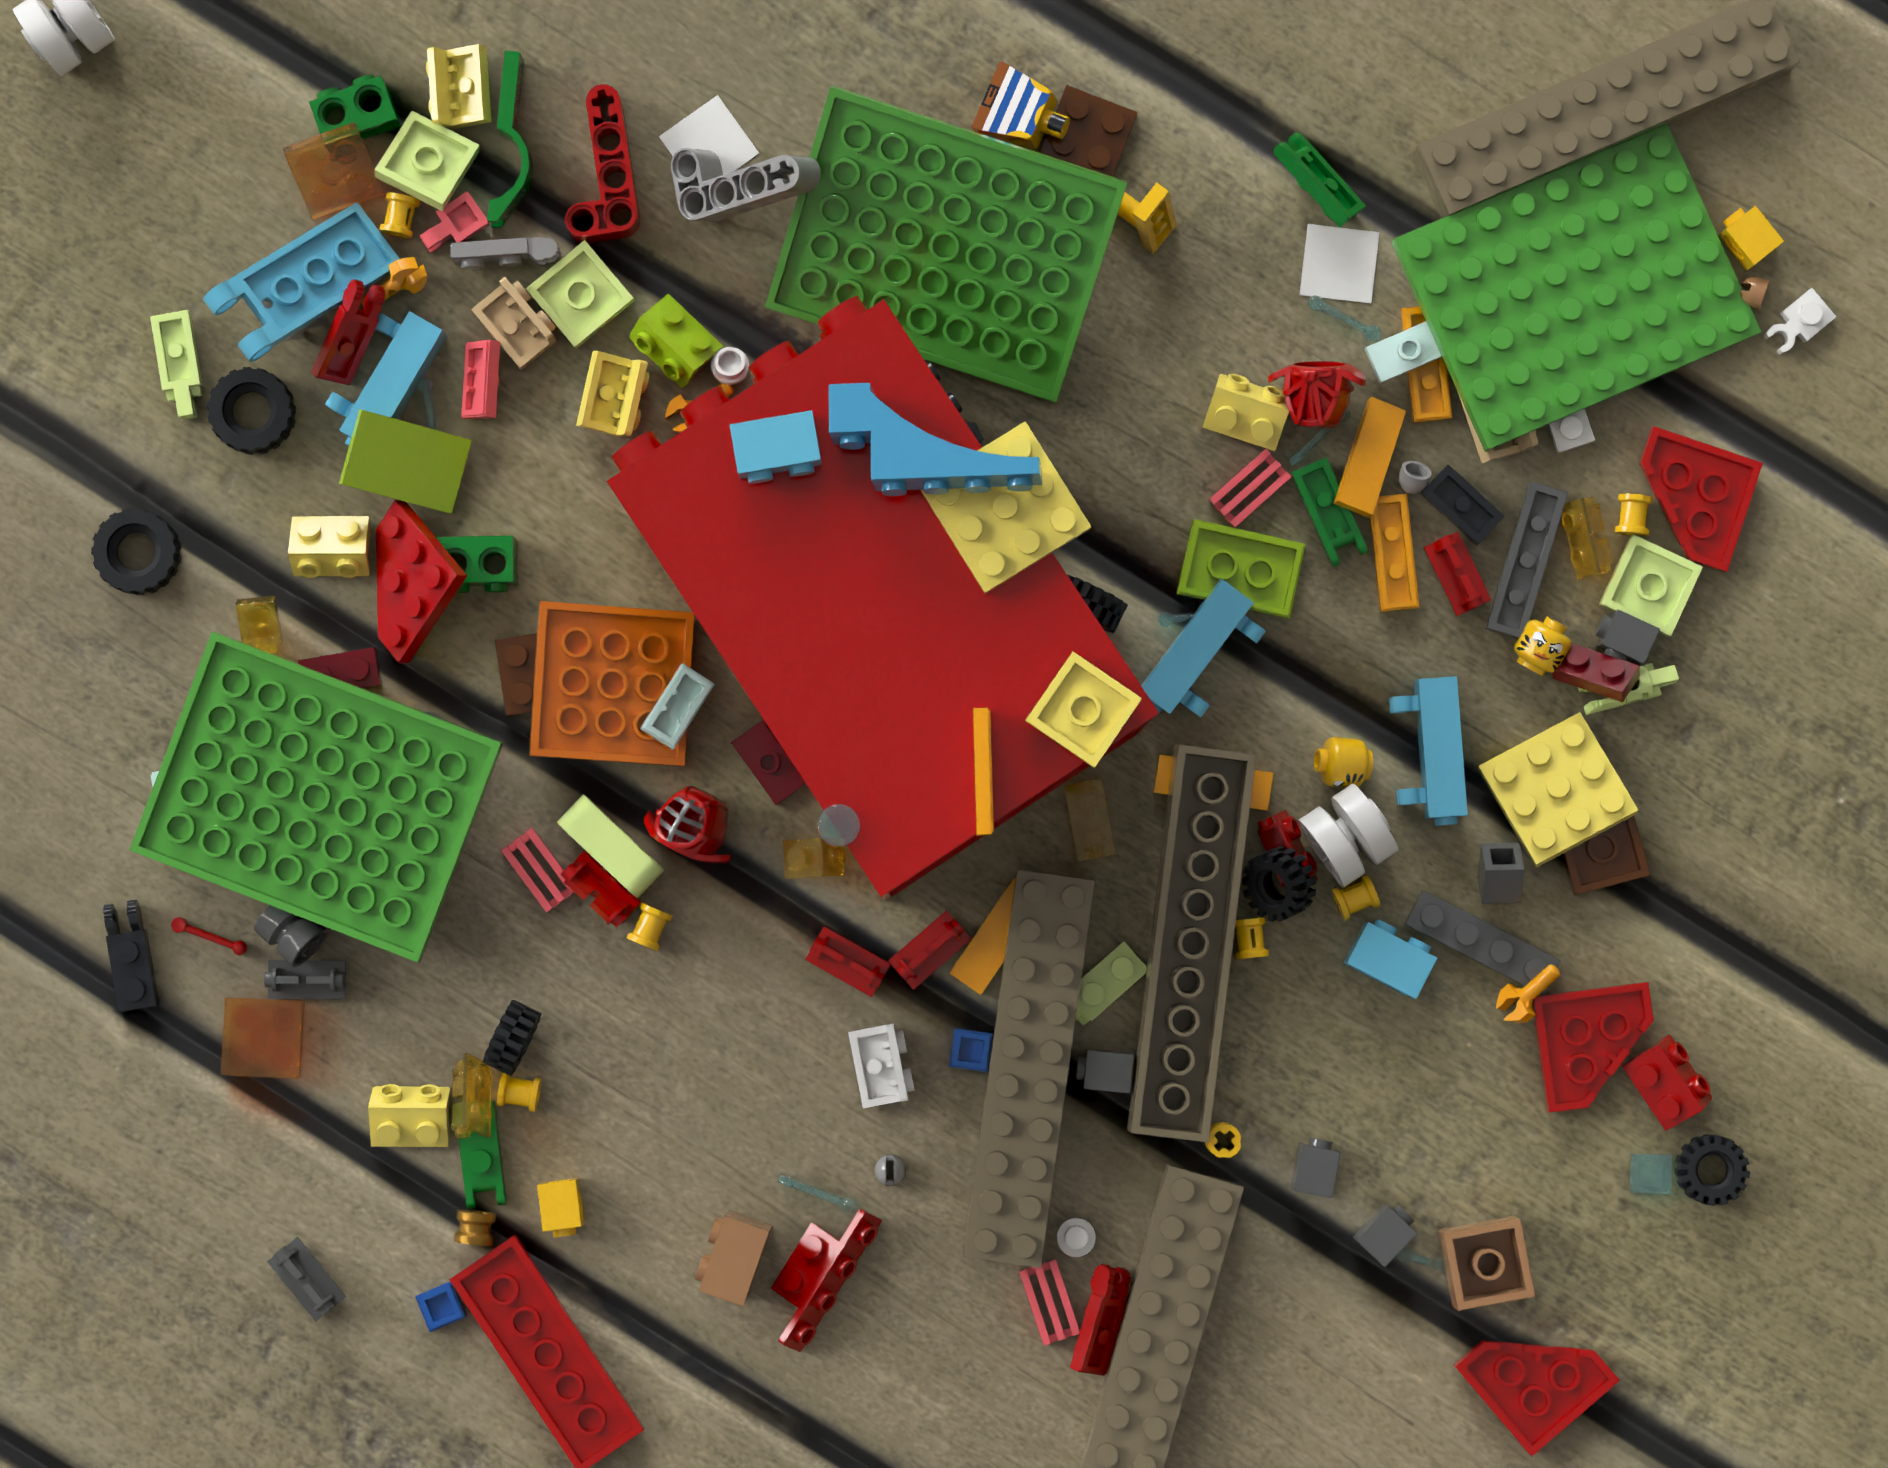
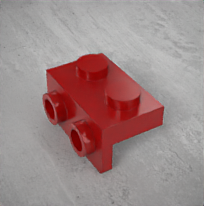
M1670 1034L1663 1037L1658 1044L1630 1059L1622 1066L1665 1131L1703 1111L1712 1100L1711 1089L1707 1080L1701 1074L1695 1072L1689 1063L1686 1049L1681 1043L1675 1042Z

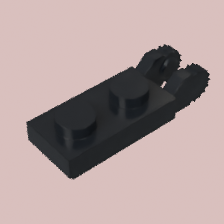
M138 900L127 902V916L132 932L120 933L118 913L114 905H104V922L108 933L106 942L118 1012L159 1006L147 929L143 927Z

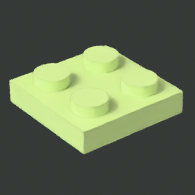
M411 111L375 168V177L443 211L478 155L479 144L443 126L434 124L430 119Z
M585 240L526 288L527 292L575 349L580 347L635 301Z
M1633 534L1626 544L1599 605L1610 611L1619 609L1660 628V634L1671 637L1703 567Z

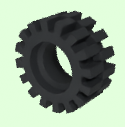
M1068 575L1104 631L1115 633L1128 604L1087 581L1085 582L1080 578Z
M1285 846L1272 848L1252 858L1248 862L1250 865L1244 867L1243 873L1247 876L1242 878V885H1248V889L1244 890L1243 894L1244 897L1251 896L1253 901L1248 904L1251 909L1259 907L1257 915L1261 918L1268 915V921L1273 922L1277 919L1278 922L1284 921L1306 910L1313 902L1310 898L1316 896V889L1310 888V886L1316 884V877H1309L1308 875L1313 869L1310 864L1304 867L1302 863L1306 858L1302 854L1294 857L1295 849L1289 848L1285 850ZM1273 871L1282 878L1285 884V897L1276 890L1273 884Z
M512 1000L494 1031L495 1033L486 1049L483 1063L512 1076L527 1051L542 1013Z
M1703 1134L1701 1137L1696 1136L1690 1139L1691 1142L1689 1144H1684L1681 1148L1683 1150L1681 1155L1676 1157L1675 1161L1678 1162V1166L1674 1168L1675 1175L1679 1178V1181H1677L1679 1187L1684 1189L1685 1194L1689 1198L1706 1205L1728 1204L1727 1201L1737 1199L1740 1190H1745L1747 1187L1744 1184L1745 1180L1750 1178V1171H1747V1165L1750 1164L1748 1158L1743 1155V1149L1737 1146L1734 1141L1719 1135ZM1708 1155L1721 1157L1726 1165L1724 1179L1715 1185L1705 1184L1698 1175V1165Z

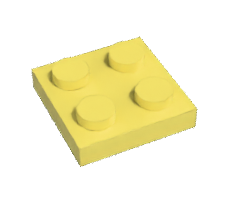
M1072 652L1025 721L1095 768L1142 698L1075 652Z

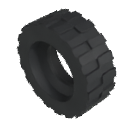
M243 367L241 370L234 369L230 371V374L225 377L222 376L218 380L219 383L210 392V401H207V409L209 410L207 417L209 423L213 426L212 430L215 435L232 449L253 455V453H268V450L281 446L280 443L284 439L287 440L290 436L291 428H294L295 425L294 414H296V406L293 404L294 398L287 389V386L274 374L261 368ZM249 392L263 395L268 400L271 409L268 421L262 427L254 430L242 428L237 424L233 416V407L236 400L241 395Z
M127 508L122 509L120 513L115 512L111 514L107 521H103L99 525L100 529L97 534H94V545L91 547V555L94 556L93 564L95 569L100 572L99 576L115 589L135 595H144L147 592L154 593L158 591V588L169 584L171 577L175 576L178 572L177 567L181 563L182 558L180 555V549H182L181 542L177 539L176 535L178 534L164 518L145 509L137 508V510ZM143 533L150 537L155 545L154 560L143 570H130L119 560V545L129 534Z

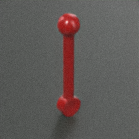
M177 917L171 922V928L174 932L182 933L185 931L228 947L233 950L234 954L239 956L244 955L247 951V944L244 941L234 942L191 926L184 918Z

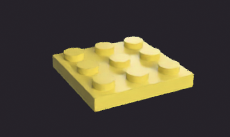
M1026 421L978 451L1004 456L1039 457L1042 467V485H1033L1031 490L1023 492L1010 491L1007 489V486L991 487V490L985 493H970L965 488H950L948 493L931 495L920 490L985 594L1091 529L1090 523Z
M1581 712L1478 767L1480 774L1535 868L1638 814L1639 811Z

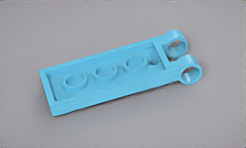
M358 202L227 281L218 284L203 297V301L212 313L218 316L229 310L243 298L263 325L261 328L249 333L238 343L239 349L248 361L253 362L264 356L273 346L343 304V294L351 279L363 282L364 290L390 275L388 265L400 258ZM265 300L270 301L272 307L265 308L262 302Z

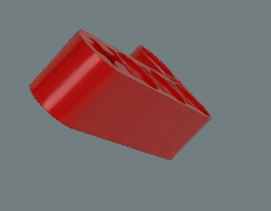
M599 84L589 90L586 96V108L600 200L577 203L570 207L565 215V224L570 235L575 241L581 243L585 240L588 244L630 237L637 232L640 226V213L623 105L618 92L612 86ZM608 98L609 100L608 112L611 122H604V117L599 108L601 106V99ZM607 135H616L620 138V143L616 149L608 151L600 147L602 139ZM621 172L625 174V183L618 188L607 186L606 180L611 173ZM620 209H626L632 213L630 222L623 226L615 225L612 222L613 214ZM582 215H589L594 218L593 226L585 232L576 230L574 228L576 219Z

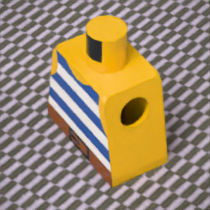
M1000 61L971 128L974 132L1035 150L1039 147L1044 133L1063 139L1067 133L1070 118L1054 112L1057 99L1050 89Z

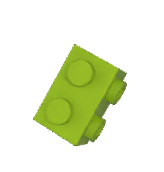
M667 294L639 317L629 335L637 349L654 361L662 369L665 376L677 383L681 388H685L693 376L710 362L713 356L723 347L670 294Z

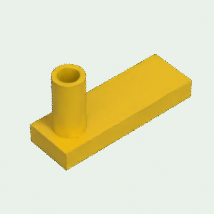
M1157 182L1141 203L1124 192L1117 215L1137 229L1142 247L1154 255L1177 226L1170 193Z

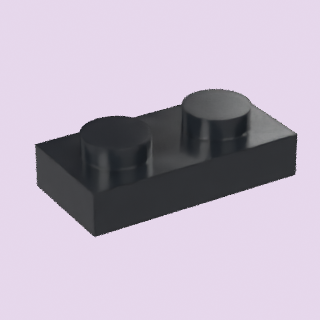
M1449 464L1420 493L1476 546L1504 517L1500 511Z

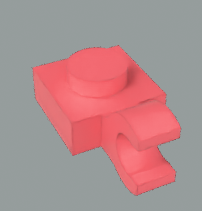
M466 191L448 203L443 211H436L441 222L421 234L420 238L431 254L442 247L451 237L455 242H466L490 226V223L469 192Z

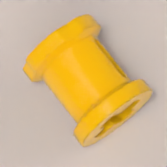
M386 193L385 199L388 201L384 224H380L379 231L390 236L412 239L411 224L414 210L420 206V200L404 194Z
M1618 494L1617 501L1621 502L1619 525L1615 526L1614 533L1624 536H1631L1633 534L1638 537L1649 536L1650 530L1646 528L1648 505L1652 504L1653 497L1641 494Z
M1368 875L1362 876L1361 881L1341 890L1336 887L1331 891L1344 921L1350 919L1351 914L1370 906L1374 908L1381 906L1377 892Z
M641 902L639 908L642 912L633 932L628 933L626 938L658 951L660 948L658 940L666 922L671 921L673 915Z
M1265 917L1236 920L1238 952L1235 953V959L1269 956V950L1264 947L1262 925L1266 923Z
M502 1073L497 1094V1106L503 1107L505 1104L528 1107L530 1112H536L541 1093L542 1078L536 1077L532 1081L510 1077V1075Z
M1217 1122L1211 1125L1209 1142H1205V1146L1212 1154L1219 1158H1231L1241 1148V1134L1231 1124ZM1220 1131L1223 1134L1231 1132L1232 1135L1229 1137V1142L1232 1145L1230 1148L1226 1149L1220 1146L1216 1149L1214 1147L1217 1143V1139L1214 1136L1216 1132Z

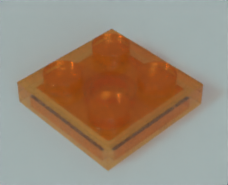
M356 122L283 147L284 155L312 220L347 208L356 202L361 203L384 194L380 180L375 177L374 165Z
M225 997L221 1075L301 1078L305 1001Z

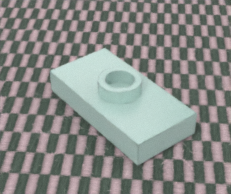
M1426 321L1365 348V352L1380 384L1442 358Z
M682 663L640 729L673 750L715 684Z

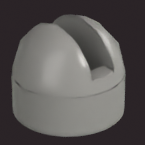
M1417 461L1404 462L1399 473L1401 488L1409 494L1421 493L1429 483L1432 474L1431 470L1423 463Z
M884 1155L875 1165V1176L883 1185H897L905 1176V1164L896 1155ZM886 1161H894V1180H886Z

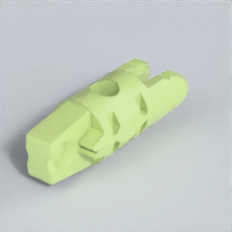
M1652 663L1641 665L1640 677L1633 686L1634 690L1629 692L1623 702L1611 698L1591 701L1584 706L1586 715L1661 696L1660 688L1673 685L1679 680L1675 665L1655 670ZM1578 687L1579 692H1590Z

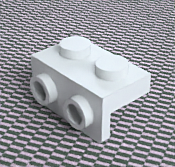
M894 1023L848 1032L863 1109L899 1101H908L907 1092L915 1091L911 1069H903L900 1054L907 1053L903 1030L895 1031Z

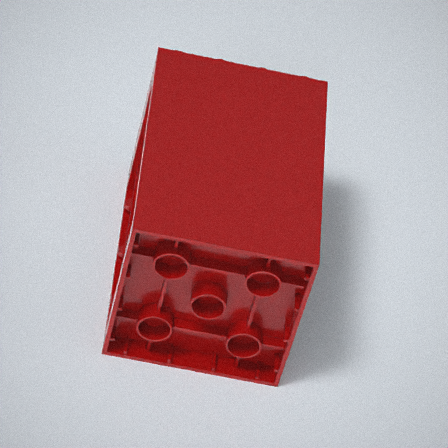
M854 296L840 303L819 319L817 324L823 331L820 334L822 340L798 355L790 341H785L757 358L749 366V370L754 376L753 382L755 384L731 400L723 388L717 386L691 401L680 411L687 428L661 445L653 431H648L621 447L611 457L620 472L607 480V483L881 898L887 901L983 837L976 836L973 708H988L990 710L994 829L1090 766L1025 721L1072 652H1075L1142 698L1103 757L1141 733L1159 712L1053 553L985 594L920 490H907V493L902 496H886L882 494V491H875L871 481V443H865V447L854 450L843 449L840 447V444L834 445L829 434V384L871 383L874 394L880 401L900 417L921 430L958 446L976 451L982 448L885 300L883 299L867 310L860 298ZM812 410L822 465L814 466V473L791 477L789 471L772 473L773 480L749 484L748 478H739L729 424Z

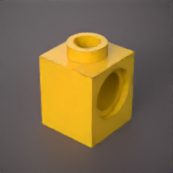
M1756 205L1746 213L1742 208L1735 211L1723 221L1727 228L1718 235L1746 271L1784 242Z
M579 1178L539 1183L537 1190L543 1232L553 1230V1237L577 1234L576 1227H582L585 1224Z

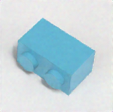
M812 410L729 424L737 472L740 479L748 478L749 484L773 480L772 473L789 471L791 477L814 473V466L822 465Z
M1376 919L1374 925L1370 922H1364L1343 963L1411 999H1417L1437 960V957L1429 954L1432 947L1413 937H1410L1409 941L1406 942L1394 936L1397 929L1379 919Z

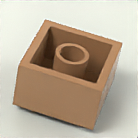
M728 1211L724 1218L717 1217L708 1239L709 1243L714 1244L711 1256L705 1254L702 1257L695 1276V1280L701 1281L699 1291L744 1306L772 1225Z
M1509 1216L1438 1230L1452 1307L1460 1311L1535 1297L1520 1218Z

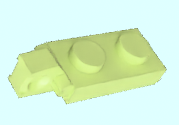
M183 310L150 316L162 391L166 393L168 402L176 401L178 417H181L182 420L198 418L195 397L203 396L201 388L203 383L191 312Z
M1124 941L1081 978L1076 1020L1083 1026L1090 1020L1093 1021L1146 974L1147 967Z

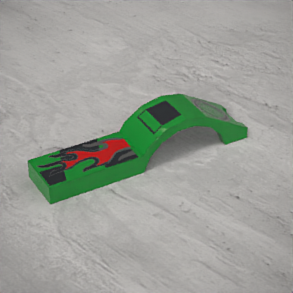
M505 50L497 129L501 136L511 140L516 145L522 162L520 175L514 186L503 196L489 200L487 221L491 222L492 228L499 229L504 226L526 196L533 178L532 157L520 134L517 132L524 59L518 51Z

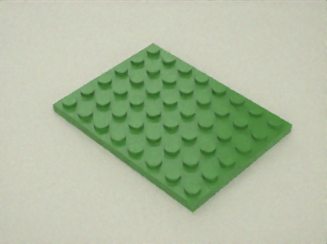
M832 85L828 92L810 153V157L819 164L821 178L815 189L800 194L797 197L765 308L817 324L819 319L827 312L851 297L858 296L867 310L884 299L924 360L1057 402L1128 182Z
M1668 124L1396 237L1391 241L1485 452L1761 333L1751 307L1741 298L1740 290H1742V287Z
M211 632L129 850L418 963L422 960L504 743L228 636Z

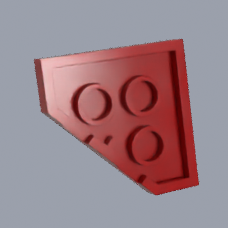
M1653 426L1650 429L1639 465L1687 560L1725 573L1728 571L1763 463Z
M394 500L376 528L378 638L398 663H410L466 579L467 574L409 504L405 501Z
M1649 982L1541 995L1533 999L1532 1007L1536 1014L1534 1021L1547 1112L1574 1110L1590 1106L1608 1078L1612 1077L1630 1053V1049L1654 1021Z
M1482 1340L1453 1365L1531 1457L1620 1381L1593 1349Z

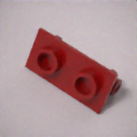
M1459 531L1436 540V542L1423 547L1456 617L1491 601Z
M1287 810L1257 822L1260 828L1257 833L1266 851L1279 846H1285V850L1289 848L1295 849L1294 857L1302 854L1306 858L1302 863L1304 867L1310 864L1313 871L1308 873L1309 877H1316V880H1318L1315 874L1317 872L1316 862L1309 851L1305 852L1299 839L1301 837L1299 824L1293 816L1289 817ZM1277 874L1281 886L1285 887L1282 878Z
M585 849L574 863L570 864L561 873V876L565 879L564 884L568 885L581 899L585 900L589 895L595 898L590 907L606 921L607 925L612 923L616 928L619 927L641 903Z
M946 910L888 961L914 990L972 939Z
M823 926L805 958L806 961L870 997H873L891 965Z

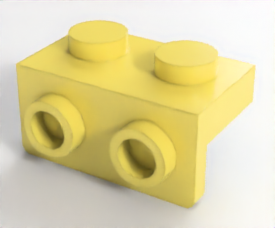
M476 44L450 50H443L437 47L428 48L426 72L430 87L428 108L432 122L450 129L492 122L487 47Z
M593 351L576 426L616 437L631 436L632 432L637 429L641 418V411L638 409L640 396L645 392L649 382V373L646 371L648 362L630 360L601 351Z
M1219 374L1202 428L1275 451L1289 414L1283 390L1275 386L1261 387L1252 384L1247 378L1238 374H1228V376Z
M369 516L292 517L288 556L293 575L306 578L318 576H342L345 578L369 576L368 549L371 529Z
M395 1084L373 1087L368 1106L371 1147H449L448 1105L450 1088L438 1087L432 1084L420 1087L398 1086Z

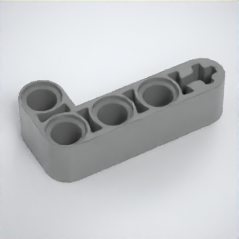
M682 148L674 154L671 161V172L679 210L684 218L694 221H720L809 192L816 188L821 178L819 164L815 159L806 156L780 155L723 174L719 157L710 150Z

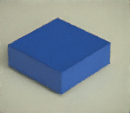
M955 1028L949 1067L988 1072L993 1033Z
M450 1281L415 1296L429 1332L467 1317L458 1292Z

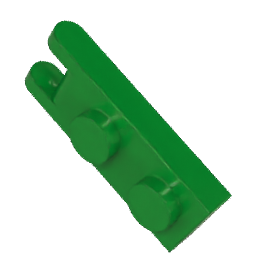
M1301 133L1292 134L1288 138V144L1281 142L1274 147V155L1295 177L1298 185L1313 197L1322 207L1324 214L1333 220L1339 228L1357 216L1366 207L1362 200Z
M1327 457L1291 472L1292 480L1331 566L1336 567L1340 565L1339 557L1335 550L1352 542L1355 543L1360 555L1367 553V546L1352 512L1333 504L1339 483Z
M495 1100L455 1105L467 1209H476L475 1193L496 1190L498 1206L506 1205L507 1199Z

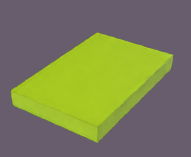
M359 409L339 484L452 514L472 440Z
M1193 519L1176 595L1204 601L1222 578L1254 602L1248 611L1289 620L1306 544Z

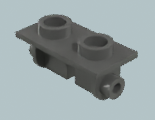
M268 960V972H265L264 985L268 987V999H346V961L307 960L297 967H292L286 960Z
M296 1237L287 1246L282 1247L267 1261L315 1321H318L346 1297L299 1237Z

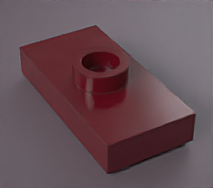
M762 720L731 742L775 805L781 803L806 784Z

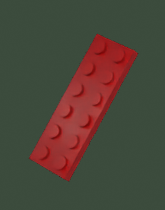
M516 1234L449 1279L575 1468L591 1467L644 1431L645 1427Z

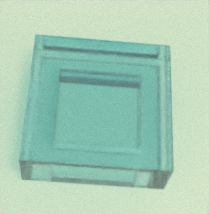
M1631 1153L1630 1192L1671 1194L1672 1155Z

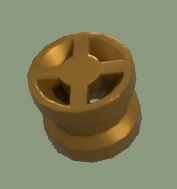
M457 1210L456 1218L460 1225L459 1231L454 1235V1242L492 1246L493 1236L490 1234V1228L495 1222L496 1214L475 1210Z

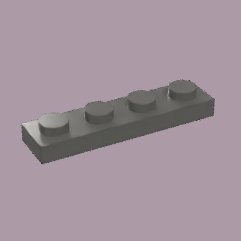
M1532 481L1528 484L1486 623V630L1516 639L1520 638L1532 614L1568 492Z
M1421 890L1404 923L1410 928L1523 986H1526L1548 965L1552 964L1558 968L1561 962L1559 959L1425 890ZM1547 988L1540 993V995H1544Z

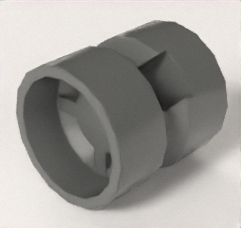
M271 905L264 910L254 925V931L269 945L278 944L277 953L292 967L303 964L313 956L328 936V930L324 926Z

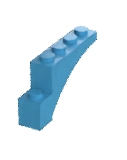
M871 383L829 384L830 437L834 445L840 444V447L843 449H861L865 447V443H871V481L875 491H882L883 495L902 496L907 493V490H923L926 494L940 495L948 493L950 488H965L970 493H985L990 491L991 487L1007 486V489L1010 491L1023 492L1031 490L1033 485H1042V467L1039 457L1004 456L979 452L952 444L921 430L900 417L875 396Z

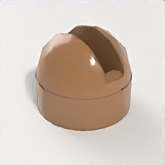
M1750 277L1744 280L1741 285L1750 291L1740 290L1742 300L1750 307L1760 310L1770 280L1760 277Z

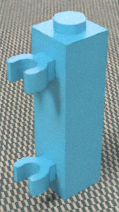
M410 311L402 324L379 313L377 317L379 321L375 329L393 340L355 404L333 391L325 403L329 409L346 418L339 430L348 437L345 442L346 445L349 446L359 409L395 419L400 418L447 338L442 329Z
M1222 578L1141 684L1159 713L1163 709L1171 714L1177 704L1181 702L1201 718L1210 705L1192 692L1190 687L1232 631L1237 628L1255 643H1258L1266 632L1262 627L1245 616L1254 602Z
M1457 676L1417 679L1414 681L1415 695L1389 698L1390 714L1416 712L1422 788L1396 790L1397 806L1423 804L1424 819H1434L1435 826L1458 824V817L1468 815Z

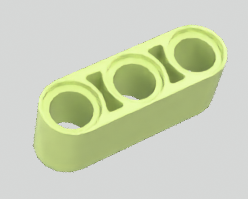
M584 794L557 821L578 844L636 898H639L664 871L650 855Z

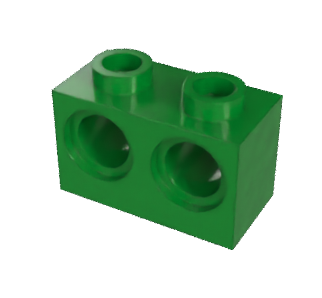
M371 74L359 77L352 82L353 86L339 90L337 87L325 89L316 95L317 99L309 101L323 143L330 152L402 127L389 89L382 76L375 77ZM371 96L380 97L381 105L376 111L366 112L363 110V104L367 98ZM335 109L344 110L345 118L341 123L337 125L327 123V118L331 111Z
M513 535L436 537L452 557L464 556L467 560V568L464 571L467 577L456 593H469L470 586H485V592L491 593L508 592V585H518L517 539ZM494 555H502L506 560L505 569L496 575L489 574L486 568L489 558Z

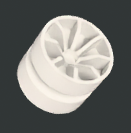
M25 0L13 8L15 16L24 28L21 32L43 62L47 60L61 77L82 63L81 55L73 43L75 40L79 39L94 54L115 41V37L90 0H52L55 7L51 10L42 0Z
M1353 783L1331 798L1333 808L1339 817L1338 820L1335 821L1320 806L1298 820V824L1307 841L1332 877L1343 888L1365 874L1363 863L1357 854L1359 849L1376 865L1399 851L1397 843L1390 832L1391 827L1372 799H1367L1363 792Z

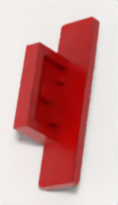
M863 1209L858 1210L840 1240L819 1225L811 1222L770 1288L798 1308L778 1339L779 1343L801 1352L812 1341L819 1322L824 1314L835 1304L837 1293L846 1279L850 1278L855 1272L857 1261L865 1248L876 1238L878 1227L882 1222L880 1218Z

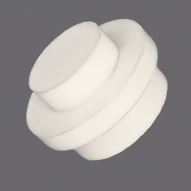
M726 347L719 350L713 356L711 371L714 378L720 383L735 385L743 381L748 375L749 360L743 351L734 347Z
M1071 1218L1063 1222L1059 1227L1057 1242L1065 1254L1072 1257H1081L1088 1254L1094 1247L1096 1240L1095 1231L1086 1220Z

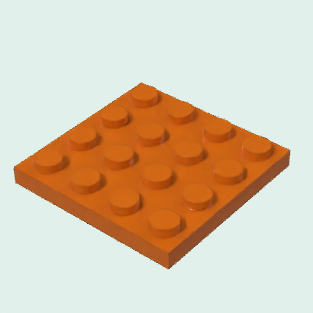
M540 601L529 756L685 766L687 729L676 747L672 750L640 728L680 665L683 663L691 668L694 613Z

